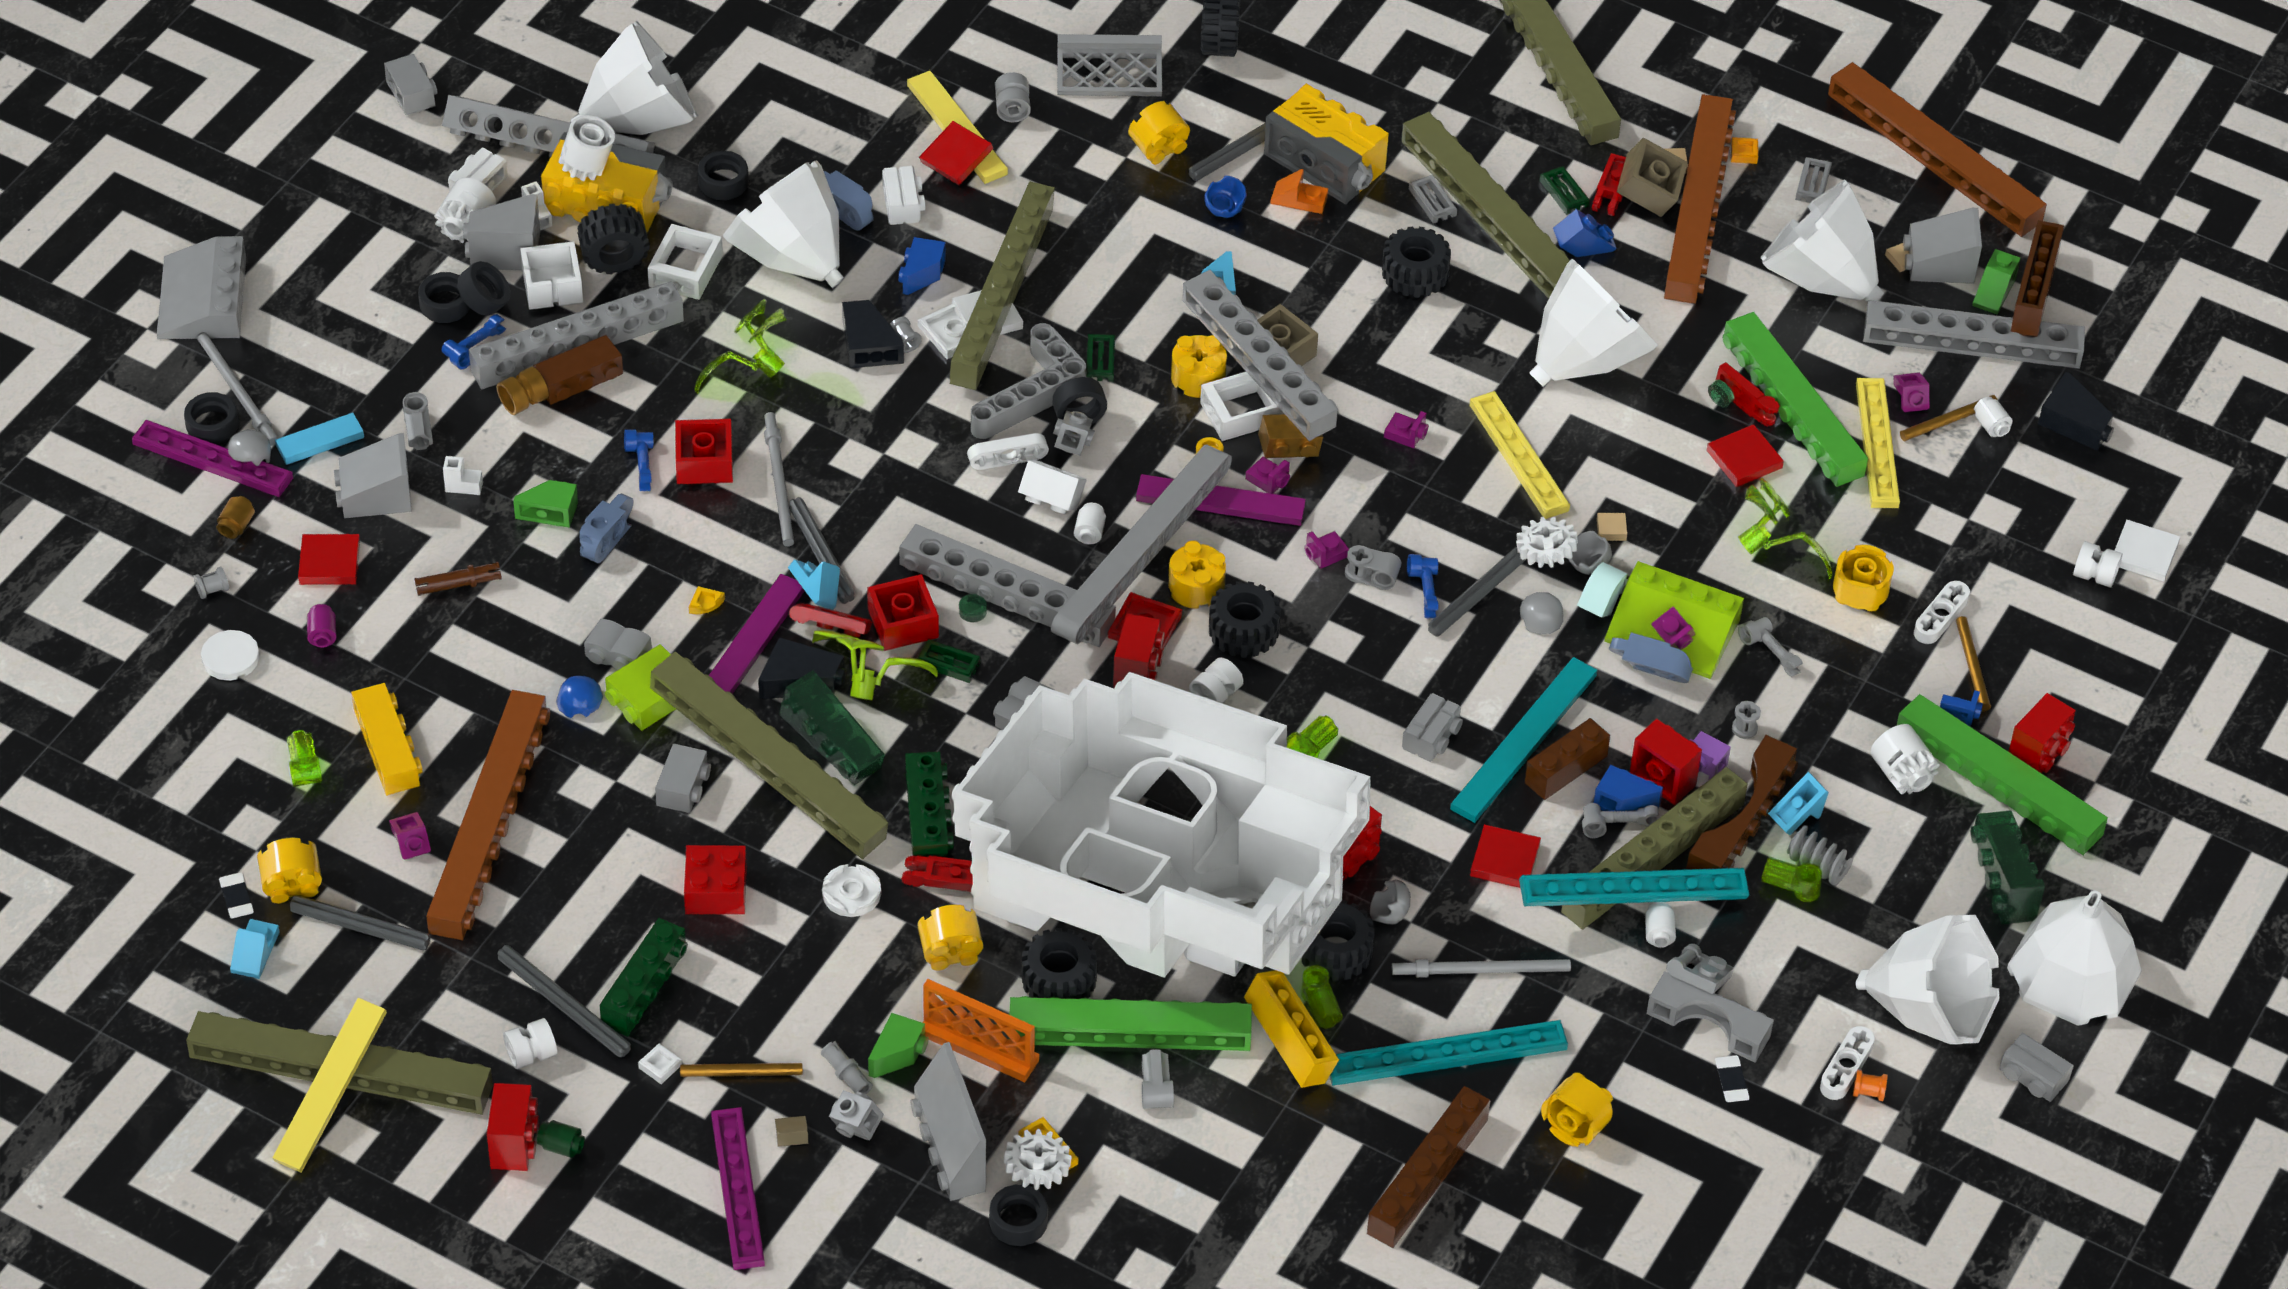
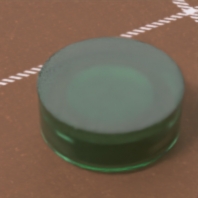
M1716 380L1708 386V394L1718 406L1725 408L1734 401V394L1725 382Z
M970 594L964 596L959 601V615L963 620L978 622L985 618L987 602L983 597Z

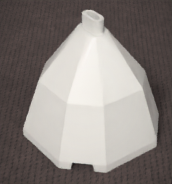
M635 21L621 33L596 64L579 107V114L573 117L571 122L579 116H595L606 121L613 128L614 133L644 135L687 124L698 115L679 74H670L662 61L667 57L663 49L640 23Z
M816 160L811 165L809 163L803 164L764 191L759 196L762 204L752 212L747 208L740 212L723 234V237L729 243L768 268L818 281L826 280L834 288L844 278L837 270L840 266L839 211L822 166Z
M1844 179L1814 199L1807 206L1811 212L1798 223L1792 219L1761 256L1762 263L1767 269L1811 292L1857 300L1865 299L1867 302L1868 300L1878 301L1884 292L1877 285L1879 279L1873 232L1850 184Z
M1571 259L1567 263L1544 308L1535 360L1537 365L1529 373L1543 387L1551 379L1557 381L1608 373L1653 351L1658 344L1633 318H1630L1619 307L1620 305L1575 260Z
M2096 890L2091 891L2088 896H2079L2050 903L2033 920L2007 967L2010 975L2015 976L2019 985V994L2024 1002L2078 1026L2087 1024L2091 1018L2104 1015H2106L2107 1019L2117 1017L2141 974L2135 944L2122 915L2101 899V893Z
M1948 915L1904 932L1870 969L1861 970L1856 980V988L1858 990H1867L1874 999L1909 1029L1948 1044L1979 1043L1999 1001V988L1992 987V969L1999 967L1998 955L1976 915Z

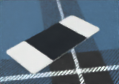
M236 873L220 877L219 881L230 918L252 914L254 911L243 874Z
M1736 1055L1715 1058L1726 1102L1749 1100L1739 1057Z

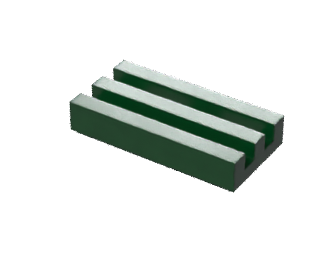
M1563 166L1540 174V182L1566 215L1570 214L1572 209L1580 210V206L1584 208L1589 207V198ZM1556 175H1559L1560 178L1564 181V183H1562ZM1568 188H1569V189L1571 190V192L1575 195V197L1577 198V200H1575L1574 197L1570 194V192L1568 191Z
M1088 334L1086 377H1097V381H1103V378H1108V382H1113L1115 335ZM1093 341H1099L1097 370H1092ZM1104 341L1109 342L1108 370H1103Z
M928 639L917 658L934 665L938 673L970 683L972 675L976 672V667H979L981 664L980 656ZM929 651H933V652L942 654V655H944V656H941V655H938V654H935V653H932V652H929Z

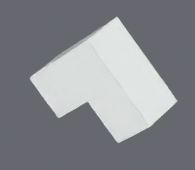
M537 181L522 186V197L537 194L540 230L551 227L552 215L544 204V193Z
M446 456L443 467L445 492L480 495L483 485L482 470L465 469L463 457Z

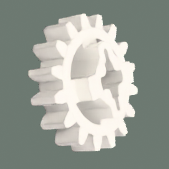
M1541 517L1540 522L1536 523L1534 520H1531L1530 527L1522 526V532L1517 533V552L1520 553L1522 560L1528 559L1529 565L1538 562L1539 568H1542L1544 563L1548 564L1551 568L1554 566V562L1564 564V558L1571 559L1573 557L1572 552L1577 551V532L1574 531L1572 524L1566 526V520L1564 519L1556 522V517H1552L1550 521H1546L1544 517Z
M1037 1129L1034 1135H1031L1028 1130H1024L1023 1138L1016 1134L1014 1135L1013 1142L1007 1143L1004 1154L1006 1173H1013L1012 1180L1014 1182L1020 1179L1023 1180L1022 1187L1024 1188L1030 1183L1034 1184L1035 1190L1039 1189L1040 1184H1044L1047 1189H1051L1052 1181L1061 1184L1062 1176H1068L1072 1158L1069 1155L1070 1147L1062 1146L1063 1138L1061 1137L1054 1140L1052 1138L1053 1132L1051 1131L1045 1136L1042 1135L1040 1129Z

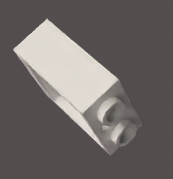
M671 224L648 266L649 287H655L672 281L680 295L699 300L723 256L722 237ZM675 246L705 254L696 272L665 264Z
M1247 372L1201 385L1200 404L1222 441L1258 431L1263 415L1283 414L1281 409ZM1257 392L1266 406L1231 417L1223 402Z

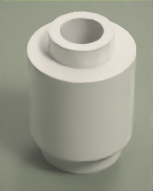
M1985 397L1977 402L1974 407L1975 416L1991 437L2006 435L2011 429L2013 420L1999 401L1992 397Z
M1092 502L1086 503L1079 510L1074 529V536L1078 541L1084 544H1095L1101 540L1106 519L1101 505Z
M1652 903L1645 913L1646 940L1656 947H1666L1676 939L1675 913L1668 903Z

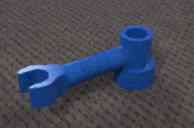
M498 314L491 316L483 328L458 344L453 340H447L442 346V353L449 357L450 362L457 368H467L470 365L469 349L489 336L502 334L506 328L500 323L505 319Z
M624 430L625 452H636L638 457L639 491H651L650 483H652L648 449H653V432Z
M1409 554L1407 559L1408 577L1422 578L1424 617L1435 618L1436 610L1439 607L1434 591L1433 575L1438 573V558L1422 557L1420 554Z

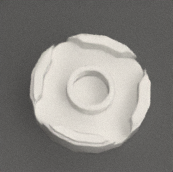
M236 630L222 631L211 636L204 643L201 651L202 663L209 675L219 680L231 681L238 679V676L243 674L245 676L250 674L258 665L260 657L257 642L251 635Z
M848 864L841 865L831 870L824 878L822 888L823 900L827 907L838 915L847 917L862 916L872 911L880 901L881 884L879 877L873 870L864 865L856 864V867H848Z

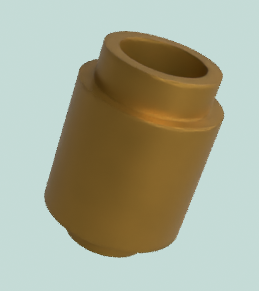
M242 496L229 499L217 519L218 524L216 528L221 535L235 539L243 533L255 513L250 500Z

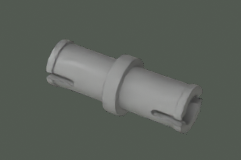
M836 1041L828 1043L822 1049L821 1055L836 1070L835 1075L840 1080H844L854 1093L858 1091L867 1094L872 1089V1083L858 1069V1063L853 1058L850 1059Z

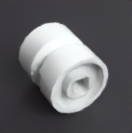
M2084 541L2073 576L2086 580L2093 577L2096 583L2111 588L2115 581L2123 553L2111 549H2106L2103 552L2100 546Z
M1221 657L1217 658L1206 668L1205 672H1202L1189 684L1190 693L1223 704L1229 696L1233 695L1243 685V677L1239 669L1231 661Z
M545 1018L528 1023L525 1030L517 1027L503 1033L505 1046L515 1069L533 1064L534 1058L542 1061L557 1055L556 1042Z

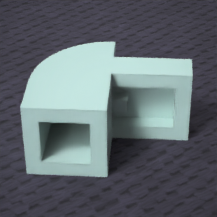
M1602 562L1594 570L1586 583L1577 606L1601 618L1611 615L1619 594H1622L1625 589L1628 574Z

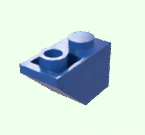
M1577 209L1553 227L1559 246L1575 257L1608 253L1617 249L1613 240L1614 233L1607 225H1601L1596 222L1590 214L1585 215Z
M914 237L911 248L907 247L905 251L904 263H906V266H901L899 271V282L903 283V294L909 295L940 280L946 261V242Z
M1610 765L1595 789L1594 803L1598 804L1602 811L1613 812L1637 811L1639 808L1649 805L1659 808L1663 787L1633 775L1627 770Z

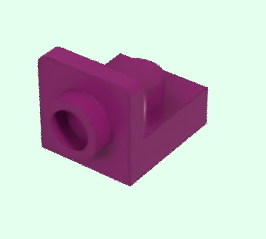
M1920 372L1893 375L1894 387L1901 394V409L1904 412L1929 409V383Z
M1421 411L1417 419L1395 412L1384 430V438L1415 448L1419 439L1424 440L1428 432L1429 424H1426L1427 413Z
M1263 456L1246 471L1245 479L1266 493L1274 494L1279 488H1284L1289 482L1290 462L1284 460L1277 465Z
M1313 531L1307 533L1306 545L1304 546L1305 553L1309 560H1313L1320 569L1347 558L1349 548L1335 531L1319 538Z
M1674 607L1651 623V626L1664 642L1670 643L1671 647L1682 650L1693 641L1694 629L1690 624L1688 625Z
M418 812L389 820L391 830L398 842L400 853L404 860L431 851L426 827Z

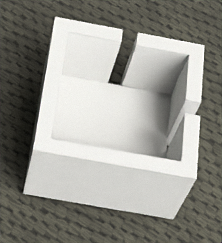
M574 241L520 248L529 310L553 307V302H558L559 306L583 303L582 280Z

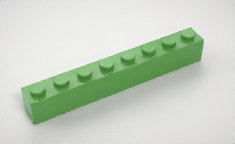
M1755 312L1727 321L1722 337L1725 347L1732 351L1739 365L1746 369L1753 383L1760 387L1765 396H1772L1775 401H1778L1780 405L1778 412L1782 421L1787 422L1793 430L1796 439L1803 443L1810 457L1820 465L1824 475L1830 478L1836 487L1864 477L1868 457Z
M1921 694L1899 713L1897 725H1911L1936 759L1947 765L1952 771H1956L1970 780L1973 785L1991 794L1999 802H2003L2015 810L2020 816L2029 819L2041 827L2044 832L2053 835L2065 843L2070 849H2074L2081 855H2084L2103 836L2108 819L2107 816Z
M1028 996L1010 997L1009 1015L1035 1026V1045L1250 1051L1252 1004H1242L1239 1002L1212 1003L1209 1001L1181 1002L1177 1000L1166 1002L1120 999L1094 1000L1089 998L1061 999L1058 997L1031 998ZM1017 1031L1021 1037L1025 1036L1024 1033Z

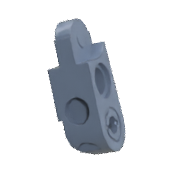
M824 171L839 211V219L855 230H861L874 220L871 212L873 208L872 199L863 190V187L838 171H834L831 174Z
M618 494L610 504L601 501L589 514L579 532L580 556L596 563H601L631 527V524L627 523V519L633 508V498L624 494Z
M1630 633L1628 640L1612 638L1609 650L1623 656L1622 660L1629 662L1633 669L1680 683L1689 682L1693 670L1690 659L1685 652L1671 647L1670 643L1635 633Z

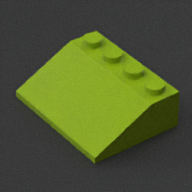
M1638 561L1627 581L1604 642L1611 644L1612 638L1628 640L1630 633L1663 641L1651 626V623L1674 607L1688 625L1692 626L1695 635L1692 637L1693 641L1681 650L1690 659L1693 668L1692 673L1711 679L1740 621L1744 598Z

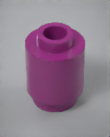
M325 604L312 606L307 614L308 641L310 644L320 648L327 647L336 641L335 613L330 606Z

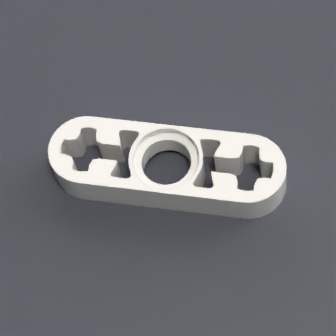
M1033 433L977 443L968 449L967 455L972 468L983 470L1028 462V460H1039L1047 455L1049 448L1044 435ZM1014 449V451L1008 454H1002L1005 450Z
M1960 581L1947 583L1917 619L1914 636L1919 642L1924 644L1936 642L1964 609L1970 594V589L1965 583ZM1958 594V595L1953 599V602L1950 601V600H1951V595L1954 596V595ZM1945 609L1949 612V615L1940 616L1935 613V610ZM1931 622H1932V623H1933V629H1929L1928 631H1924V630H1927V629L1929 628V626L1931 625Z
M1857 1026L1849 1030L1822 1076L1820 1090L1826 1098L1838 1100L1847 1094L1856 1078L1857 1069L1861 1070L1873 1049L1875 1038L1870 1029ZM1859 1039L1864 1040L1865 1042H1862L1858 1047V1051L1855 1050V1041L1858 1042ZM1843 1058H1849L1856 1065L1847 1068L1842 1066L1839 1061ZM1837 1075L1841 1077L1839 1084L1835 1087L1830 1086L1836 1080Z

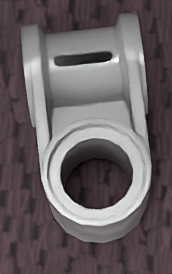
M1361 545L1353 546L1349 549L1347 554L1349 563L1345 567L1346 578L1352 582L1363 583L1382 590H1389L1394 587L1401 567V560L1398 556ZM1360 553H1362L1361 561H1359ZM1356 567H1358L1357 575L1355 574Z

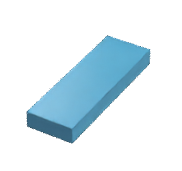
M350 413L276 439L275 443L284 462L288 465L364 438V432L354 413Z

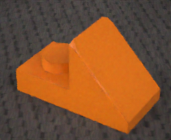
M1300 169L1276 182L1270 204L1322 214L1329 188L1303 183L1304 169Z

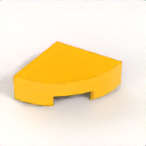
M698 586L688 607L689 614H705L714 611L724 602L725 593Z

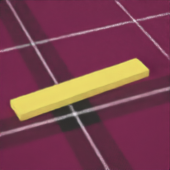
M931 71L907 79L909 89L942 131L952 121H955L982 137ZM994 150L974 169L984 184L1008 175V168Z
M1857 378L1856 390L1864 453L1868 457L1866 472L1871 508H1899L1900 499L1884 378Z
M1493 391L1471 398L1470 407L1541 515L1548 519L1569 512V502L1496 392Z
M361 998L356 1000L272 1158L275 1162L302 1173L387 1013L384 1008Z

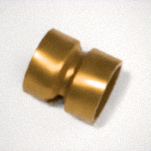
M533 366L519 372L516 378L509 377L497 383L496 386L503 406L512 415L527 409L529 403L532 405L537 404L549 396L548 388L542 375Z

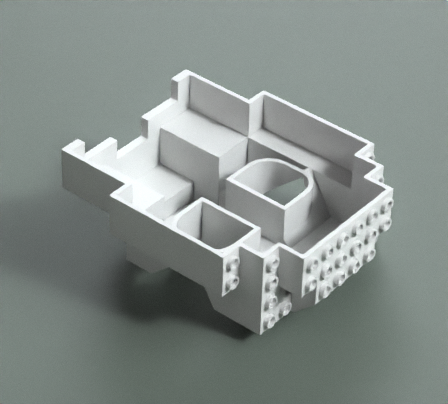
M1129 672L1122 682L1119 681L1116 684L1115 688L1084 678L1077 688L1072 689L1070 695L1039 685L1032 695L1026 697L1024 705L1020 710L1011 716L1010 722L1004 730L998 732L992 745L989 748H985L975 766L972 765L969 768L963 781L954 787L952 792V800L954 801L952 820L955 823V836L971 841L969 847L970 852H972L970 872L973 874L971 894L973 895L974 909L1034 931H1038L1050 917L1101 935L1126 964L1164 978L1183 952L1189 961L1234 977L1244 964L1263 969L1266 966L1289 975L1342 901L1343 856L1369 821L1370 776L1287 748V725ZM1168 767L1172 769L1203 805L1191 822L1138 804L1143 795ZM1083 877L1085 879L1097 882L1099 884L1111 887L1113 889L1125 893L1119 894L1114 891L1080 880L1079 878ZM1250 902L1256 903L1253 909L1241 905Z

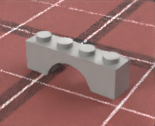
M1664 971L1649 996L1647 1008L1648 1015L1672 1026L1690 1018L1706 1019L1717 1024L1727 1036L1728 1051L1755 1063L1771 1037L1774 1019L1767 1017L1761 1012L1753 1011L1734 1000L1726 999L1715 993L1706 992L1671 976L1666 971Z

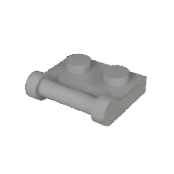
M1689 944L1683 949L1679 957H1675L1667 963L1666 969L1671 976L1714 994L1731 978L1734 967L1727 965V962L1720 957H1709L1703 954L1698 945ZM1690 963L1695 967L1693 969H1690L1686 966Z

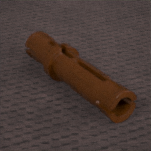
M499 562L473 567L472 564L467 565V569L414 578L417 595L421 596L422 594L467 585L476 587L477 583L501 580V571H498L500 570Z

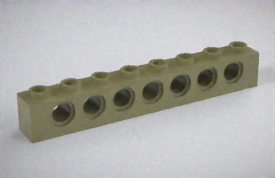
M1725 767L1589 873L1661 870L1696 843L1702 833L1714 829L1740 809L1745 802L1748 783L1728 767ZM1617 903L1562 905L1561 913L1583 930Z

